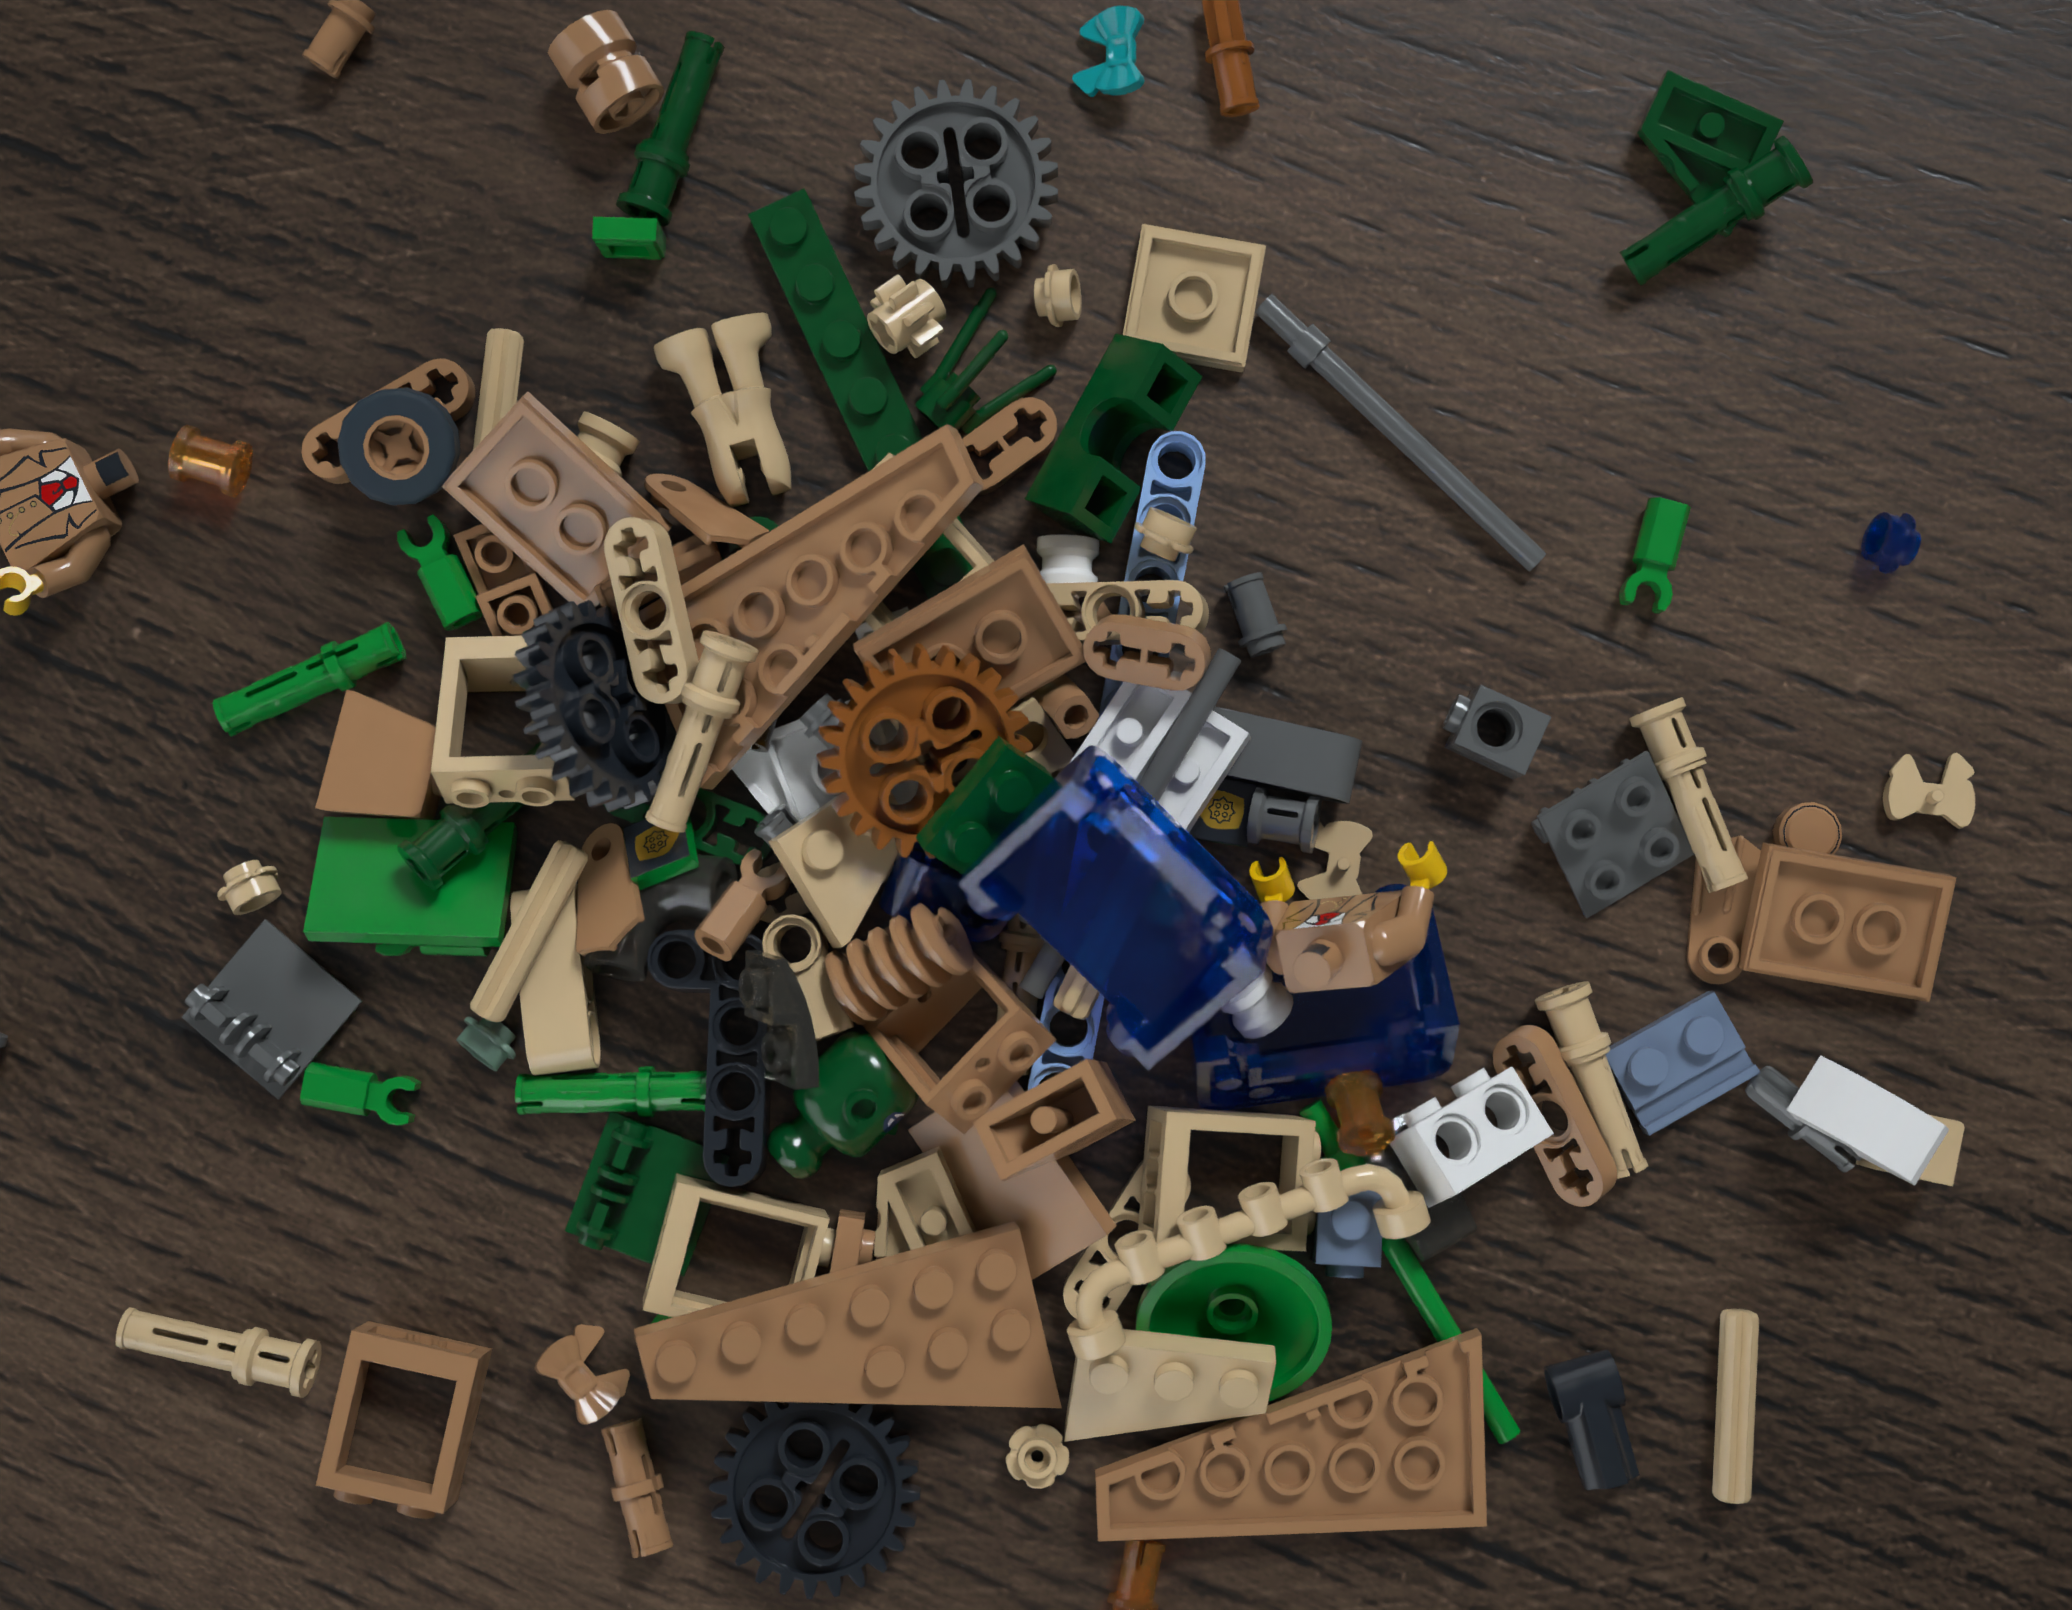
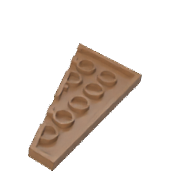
M946 424L681 585L698 661H700L705 647L700 642L703 631H712L733 637L759 650L756 661L748 662L735 697L740 702L737 714H733L731 719H724L700 788L713 790L983 489L984 485L957 429ZM662 597L639 611L641 622L650 630L659 627L665 619L666 605ZM672 638L663 641L648 640V648L660 649V645H672ZM665 664V669L657 672L659 684H669L671 678L678 676L676 665ZM683 702L665 704L675 730L678 732L687 705Z
M1015 1221L634 1328L635 1339L651 1399L1062 1408L1020 1228Z
M1478 1328L1472 1329L1267 1406L1265 1414L1232 1418L1095 1469L1098 1541L1487 1527L1482 1334Z

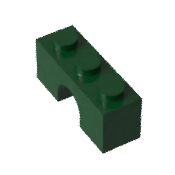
M1116 333L1028 491L1025 500L1066 529L1112 543L1141 490L1139 485L1121 472V462L1127 448L1135 438L1147 430L1158 428L1170 432L1173 431L1203 376L1164 344Z

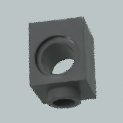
M1479 685L1469 692L1468 697L1458 694L1453 701L1442 727L1451 732L1444 748L1511 779H1515L1526 774L1551 716L1486 686ZM1483 713H1491L1498 716L1505 725L1506 736L1499 747L1485 744L1478 736L1477 722Z

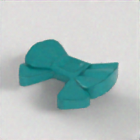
M1113 6L1100 12L1080 28V35L1084 39L1106 46L1105 63L1082 70L1072 76L1073 82L1089 97H1094L1098 91L1112 96L1124 95L1143 86L1144 77L1135 65L1137 59L1135 38L1144 23V16L1138 9L1130 6Z

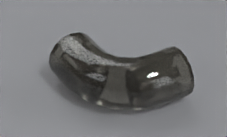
M697 854L699 867L645 889H639L645 918L644 922H639L617 944V950L590 952L585 955L583 965L592 972L609 978L634 982L644 981L648 973L647 955L649 947L669 925L679 920L691 918L705 919L730 883L738 882L736 866L732 859Z

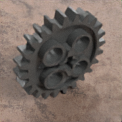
M939 80L937 98L930 100L925 92L917 86L914 88L915 106L911 109H908L896 99L891 101L895 117L893 124L877 117L873 120L874 130L881 139L880 142L873 140L861 141L862 154L873 162L857 164L854 167L856 179L869 184L854 191L856 203L863 207H873L861 216L864 230L882 228L874 239L875 248L878 252L896 246L897 248L892 260L897 270L904 267L912 259L916 261V279L924 280L933 268L939 270L942 288H948L953 273L962 272L966 284L969 288H972L976 280V270L984 268L987 274L994 281L999 280L998 261L1004 258L1018 269L1022 266V258L1018 246L1022 244L1034 250L1040 247V238L1032 226L1050 228L1052 225V214L1040 206L1058 202V189L1045 184V182L1058 177V164L1051 161H1040L1051 152L1050 138L1031 140L1038 130V118L1034 115L1018 122L1020 100L1015 97L1000 108L997 106L996 86L992 85L985 92L982 99H979L973 95L971 80H965L959 96H951L945 80ZM946 131H953L957 140L970 234L966 238H961L957 233L944 144V133ZM980 138L995 141L1000 147L999 152L987 160H978L972 157L966 150L973 141ZM918 147H927L938 155L936 161L924 169L913 168L904 160L912 149ZM989 199L1000 200L1009 208L1008 214L1002 220L996 222H987L981 219L975 211L983 201ZM926 208H936L947 216L945 223L933 231H924L918 228L913 223L916 214Z

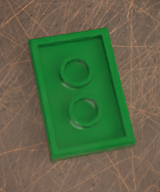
M324 817L303 930L308 941L500 947L504 938L518 838L515 823L502 822L495 830L487 835L489 842L485 844L486 849L478 855L468 854L442 876L443 884L434 891L408 866L398 852L397 846L405 840L414 842L439 820Z

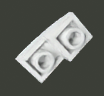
M1821 1055L1787 1108V1111L1795 1119L1845 1144L1861 1158L1913 1185L1917 1183L1949 1131L1946 1125L1908 1102Z

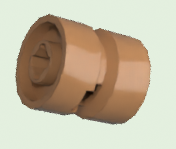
M612 10L597 11L570 24L557 35L548 50L549 57L568 88L578 89L575 99L595 132L601 134L616 132L640 120L655 108L665 92L646 58L634 55L637 45L618 13Z

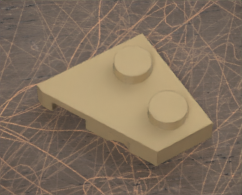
M890 792L889 803L899 805L892 792ZM835 797L770 840L769 844L831 947L841 948L851 941L899 852L896 849L895 837L882 850L877 849L871 841L873 827L860 836L855 835L849 826L854 813L839 817L832 806L837 798Z
M939 1146L880 1171L877 1181L876 1207L878 1209V1219L874 1245V1257H876V1260L977 1231Z

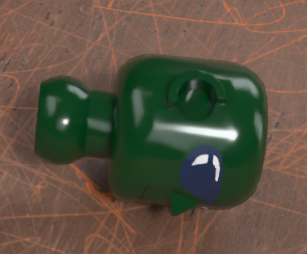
M856 1027L849 1029L831 1043L797 1078L793 1088V1101L800 1114L793 1121L783 1122L771 1131L767 1141V1148L776 1161L793 1177L797 1179L809 1178L819 1171L823 1163L824 1154L832 1147L843 1154L860 1158L886 1134L895 1135L899 1121L911 1111L917 1103L919 1095L865 1028Z

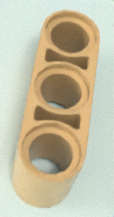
M577 883L519 991L526 1055L530 1071L534 1076L593 1069L600 1066L601 1047L590 953L582 955L576 951ZM530 889L512 892L510 902L511 923H513Z

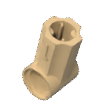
M794 914L781 916L771 922L764 933L762 941L763 952L775 971L800 1046L854 1028L853 1021L844 1013L833 994L825 965L826 955L829 954L828 940L819 925L812 919ZM801 926L807 930L811 937V950L802 961L790 963L781 953V940L786 931L793 927Z

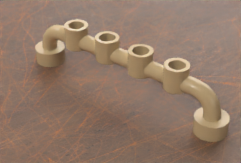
M1325 1158L1313 1161L1302 1167L1299 1174L1303 1186L1279 1195L1276 1184L1272 1182H1262L1245 1188L1238 1195L1242 1210L1218 1219L1215 1209L1211 1206H1200L1182 1213L1177 1218L1181 1234L1156 1243L1153 1232L1150 1230H1138L1128 1233L1119 1238L1115 1243L1119 1258L1109 1261L1092 1271L1080 1286L1076 1300L1077 1319L1067 1328L1075 1355L1080 1360H1095L1116 1352L1124 1345L1126 1337L1117 1312L1102 1310L1104 1298L1117 1287L1127 1283L1131 1285L1149 1283L1163 1275L1168 1267L1189 1259L1194 1261L1210 1259L1222 1253L1229 1243L1250 1235L1260 1237L1274 1234L1282 1230L1288 1224V1220L1311 1211L1328 1212L1346 1204L1349 1196L1368 1190L1375 1191L1382 1197L1373 1206V1213L1380 1235L1388 1239L1405 1238L1424 1230L1431 1222L1424 1196L1419 1191H1407L1400 1177L1385 1167L1364 1164L1340 1171L1337 1160Z

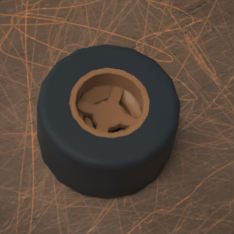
M410 388L379 390L359 400L343 419L337 440L340 464L350 482L370 499L392 506L416 504L442 489L441 486L456 470L461 452L458 428L448 410L429 394Z

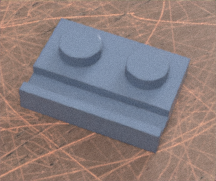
M1713 991L1703 993L1609 1046L1610 1051L1605 1054L1618 1090L1640 1123L1639 1127L1643 1134L1649 1136L1758 1075L1760 1072L1756 1064H1753L1745 1051L1746 1046Z

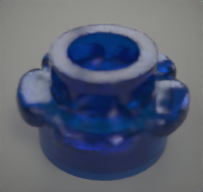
M1887 512L1878 514L1870 522L1864 533L1861 544L1863 558L1879 566V571L1882 573H1892L1899 566L1910 564L1916 557L1921 544V535L1915 530L1916 521L1914 517L1908 513H1903L1901 517Z

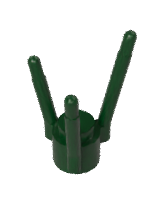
M993 287L985 290L935 373L919 389L924 395L914 406L937 429L948 424L957 429L958 432L961 429L968 435L1006 406L1032 392L1057 373V368L1054 365H1047L979 409L975 410L973 408L981 398L969 385L1008 340L1009 335L1007 331L999 330L959 376L954 372L951 375L950 373L996 298L997 292Z

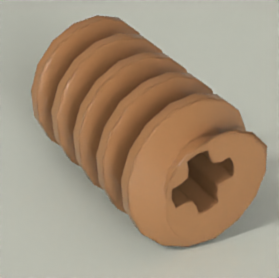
M920 903L911 908L913 926L906 918L898 915L889 921L891 936L884 929L876 927L868 932L867 940L869 947L863 941L856 938L847 944V957L837 950L826 955L825 965L833 994L850 1020L857 1025H866L867 1020L876 1021L886 1015L888 1009L897 1010L907 1004L909 997L919 998L929 992L931 986L940 987L950 981L952 974L962 975L972 969L974 959L970 942L959 919L950 910L941 907L935 916L927 906Z

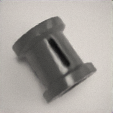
M1257 787L1253 794L1249 811L1247 842L1258 845L1262 839L1296 844L1300 846L1302 852L1312 853L1320 825L1321 797L1311 795L1307 801L1270 795L1267 788Z

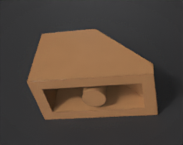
M1092 1059L1083 1060L985 1113L981 1117L972 1120L1000 1181H1006L1075 1153L1136 1121L1107 1062Z

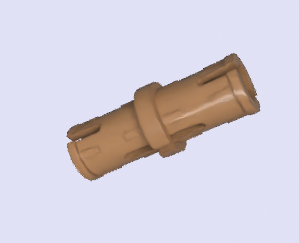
M642 1418L624 1421L601 1429L606 1449L609 1453L616 1485L610 1489L613 1501H620L629 1534L632 1558L648 1556L671 1548L674 1544L670 1536L668 1523H666L659 1489L664 1487L661 1473L655 1474L648 1451Z

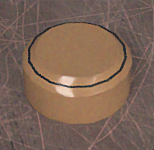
M1815 802L1799 803L1785 809L1776 819L1773 828V842L1775 845L1834 855L1838 851L1842 840L1841 824L1836 814L1828 807Z

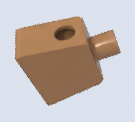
M346 690L315 808L341 814L433 820L438 809L440 797L442 796L431 773L436 726L374 698L355 691Z

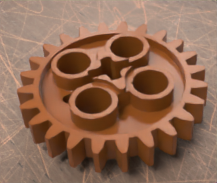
M921 643L915 644L912 661L907 663L904 662L894 648L888 650L889 669L881 672L873 663L867 660L863 664L869 681L862 686L846 678L843 684L852 697L849 703L829 701L827 704L831 712L839 719L838 725L820 726L818 730L821 737L828 743L833 744L834 748L817 753L816 759L821 767L836 770L821 780L822 786L826 793H841L832 806L839 817L854 813L849 826L855 835L860 836L873 827L871 841L879 850H882L895 837L896 849L902 857L907 858L913 849L915 841H917L915 837L958 786L959 783L952 782L951 779L955 766L964 759L975 758L979 760L998 736L1023 753L1033 749V744L1025 736L1014 734V732L1022 729L1029 723L1028 717L1022 711H1008L1019 697L1010 687L995 691L999 686L1002 676L992 667L978 675L980 661L971 653H968L955 666V652L948 645H942L935 661H931L927 649ZM948 697L960 698L961 706L959 713L954 719L941 724L933 722L932 714L934 708L941 700ZM884 719L898 720V732L892 741L883 745L869 743L871 729L876 723ZM974 729L980 731L976 739L970 741L963 739ZM930 740L933 744L929 748L930 759L925 762H919L917 759L921 755L919 744ZM877 763L887 764L878 773H870L872 765ZM906 780L918 782L917 792L910 801L899 805L889 803L890 792L896 784ZM924 850L929 859L934 858L933 855Z

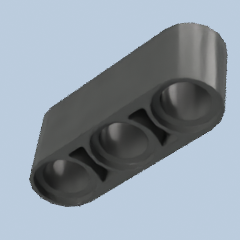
M1214 707L1213 711L1249 732L1251 737L1224 779L1258 784L1260 787L1310 797L1311 795L1319 796L1321 800L1350 804L1363 743L1362 740L1343 734Z

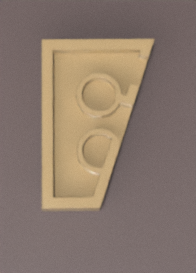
M1123 1329L1126 1341L1116 1352L1095 1360H1080L1075 1357L1065 1419L1064 1442L1265 1414L1276 1367L1275 1346Z

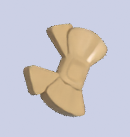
M1953 753L1947 758L1941 783L1923 782L1913 757L1910 754L1900 757L1890 769V777L1883 791V805L1888 819L1896 821L1916 812L1942 816L1958 829L1968 826L1974 815L1975 793L1972 783L1967 779L1974 774V769L1960 754Z
M1351 821L1330 822L1325 827L1320 822L1315 848L1329 853L1327 872L1299 881L1297 885L1299 890L1310 900L1362 894L1356 881L1359 874L1360 853L1372 840V831L1364 825Z

